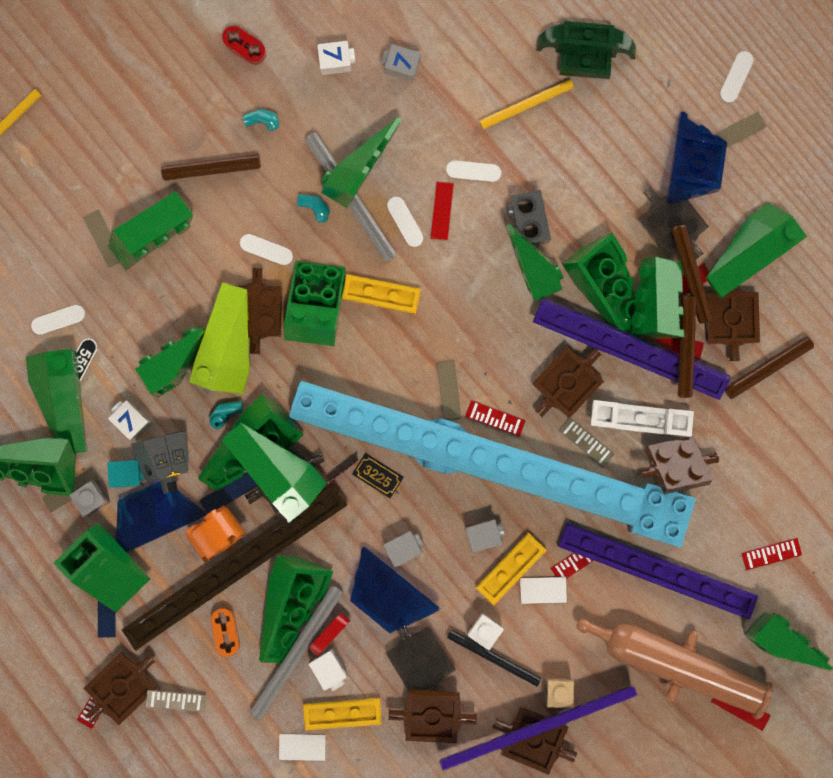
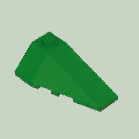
M399 117L394 119L341 161L333 172L328 170L321 181L324 185L321 193L343 207L348 208L396 132L402 119Z
M767 203L747 217L741 229L733 237L731 243L705 279L721 299L804 240L807 235L793 216Z
M609 233L579 249L562 265L577 288L611 326L632 334L631 319L636 305L632 287L634 281L632 276L629 277L626 262H628L626 253L614 234Z
M66 349L27 356L28 383L53 438L68 439L74 453L87 452L77 351Z
M261 394L244 410L232 427L233 429L242 422L287 450L304 435L303 431L289 418L286 412L264 394ZM222 442L198 476V479L217 491L242 477L246 470L224 442Z
M242 422L221 438L288 522L292 521L309 507L327 484L311 463L304 459L302 460L286 448L270 441L267 437Z
M41 438L0 446V480L9 478L17 481L18 486L26 488L30 484L41 487V492L46 494L70 496L74 492L76 456L69 440Z
M277 555L268 582L259 661L262 663L283 662L298 638L297 632L304 621L308 622L312 616L310 611L317 600L321 602L324 598L334 571L298 557Z

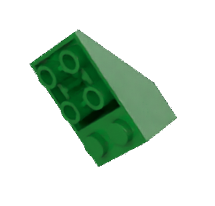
M301 261L295 262L284 322V340L335 347L346 267Z
M196 327L188 329L182 334L184 338L176 343L173 340L166 343L160 348L162 352L154 357L152 354L147 355L138 362L140 365L135 370L151 395L159 398L181 384L197 356L205 333L203 328L196 329Z
M100 523L87 529L54 562L55 566L71 583L114 612H118L151 580Z
M763 612L744 634L760 650L771 656L829 671L833 669L827 663L830 658L821 650H816L814 647L810 648L808 646L810 640L799 631H791L788 628L791 624L780 614Z

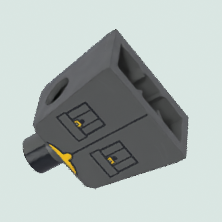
M175 432L131 443L144 479L147 482L160 480L163 494L178 491L175 476L187 473L189 470L186 432Z

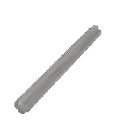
M314 132L305 138L306 143L325 172L328 170L333 172L337 163L318 134ZM356 194L348 207L386 263L396 257L395 251Z
M336 586L330 587L252 708L250 714L258 720L264 717L343 594L342 590Z

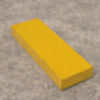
M346 274L341 299L416 314L421 289Z
M527 533L475 588L495 605L547 550L530 533Z
M380 698L303 704L305 730L382 724Z

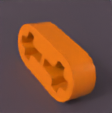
M220 608L211 616L215 645L220 655L230 657L240 648L236 620L230 609ZM220 612H223L224 616H229L230 621L226 622V631H223L221 623L216 622V619L220 617ZM227 633L229 641H234L235 646L231 647V652H228L227 648H222L221 646L225 642L224 634Z

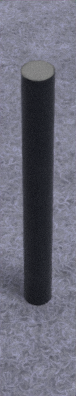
M452 629L447 636V639L536 687L542 679Z

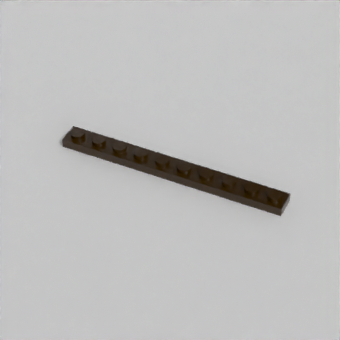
M331 485L318 494L310 506L292 521L288 522L286 518H283L121 629L134 650H138L348 506L335 485Z

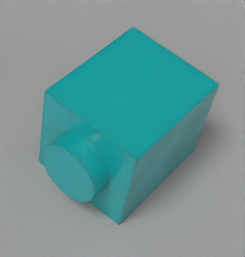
M137 460L107 462L109 488L144 486L143 480L145 479Z

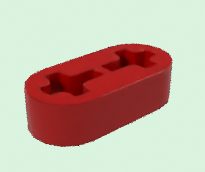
M229 26L224 30L222 40L230 51L252 65H258L265 60V47L255 37L237 26ZM238 33L239 40L243 42L242 45L236 41L230 44L228 36L230 34L234 36ZM249 46L252 49L259 47L260 56L254 55L251 58L250 51L246 47Z
M341 612L310 645L309 649L318 657L351 620Z

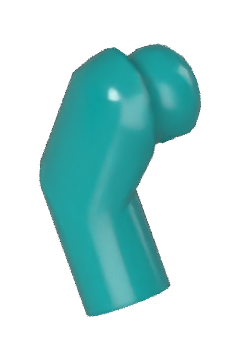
M258 109L242 116L246 128L262 123L267 126L269 131H274L280 126L279 117L276 113L265 109Z
M303 194L298 195V207L311 208L316 214L315 220L319 223H325L328 220L330 209L322 198Z
M242 401L218 404L209 418L211 427L221 429L230 415L243 413Z

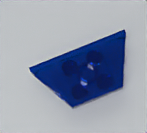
M682 111L678 118L666 204H673L719 192L722 184L727 142L718 135L712 134L704 125L700 124L699 126L687 118L688 114Z
M159 481L118 500L116 542L127 553L205 517L207 513L179 490L163 494L161 482Z
M366 547L361 549L360 562L356 571L350 602L391 634L439 612L441 608Z

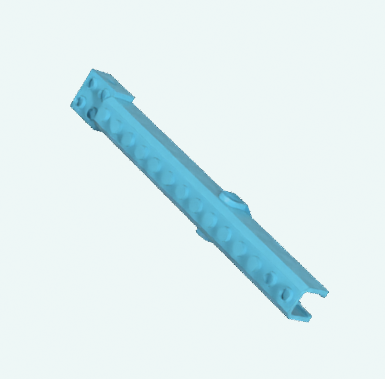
M301 381L298 386L289 418L411 456L424 468L444 474L461 472L630 525L628 532L675 547H682L696 498L678 492L664 495L661 487L649 483H643L642 488L478 437L467 433L460 424L441 418L424 420Z

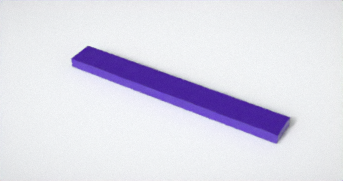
M544 297L542 298L533 318V323L678 383V353ZM694 360L693 389L720 400L731 379L730 375Z
M566 523L557 546L748 620L752 616L758 596L569 523Z
M628 686L439 759L441 769L443 771L638 696L635 687Z

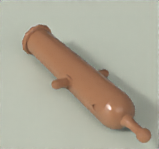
M585 618L580 619L576 624L578 631L581 633H590L603 639L607 643L608 653L617 661L668 680L670 687L666 699L669 703H674L680 688L686 687L751 712L756 719H760L769 705L773 684L769 681L761 683L697 654L694 649L698 639L696 631H690L685 645L679 646L632 624L621 623L617 624L613 629H604L591 624Z

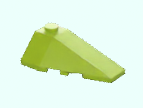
M222 282L194 362L189 383L213 391L244 393L251 370L249 361L250 342L248 337L247 289Z

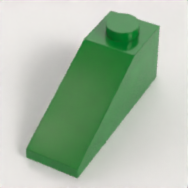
M511 224L507 225L506 229L526 287L534 301L563 290L560 283L563 275L559 266H554L545 254Z

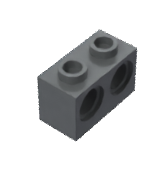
M541 190L512 195L510 203H507L506 207L509 219H514L515 229L534 246L550 243L551 236ZM521 202H528L532 206V211L530 213H522L518 205ZM532 226L537 230V236L528 238L524 235L523 229Z

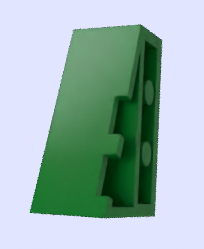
M175 191L112 231L108 247L123 268L127 270L156 248L165 245L177 233L180 235L191 227L190 223L194 215Z
M658 257L643 258L639 267L640 279L635 293L636 305L631 319V333L657 339L684 338V330L679 329V316L683 315V307H679L678 293H683L682 264Z

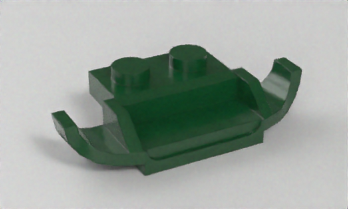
M564 21V24L552 26L542 32L536 42V51H541L547 47H556V53H561L559 75L610 79L611 60L616 58L617 53L627 54L631 59L636 60V44L626 33L615 29L614 25Z

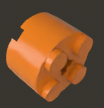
M223 505L219 509H214L203 518V522L198 525L195 524L184 533L187 536L186 539L202 561L207 563L215 558L214 555L216 553L224 552L241 539L242 535L246 534V531L229 508Z

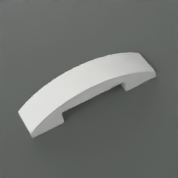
M593 400L590 426L691 437L694 411Z

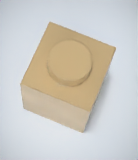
M546 678V706L574 708V681L563 678Z

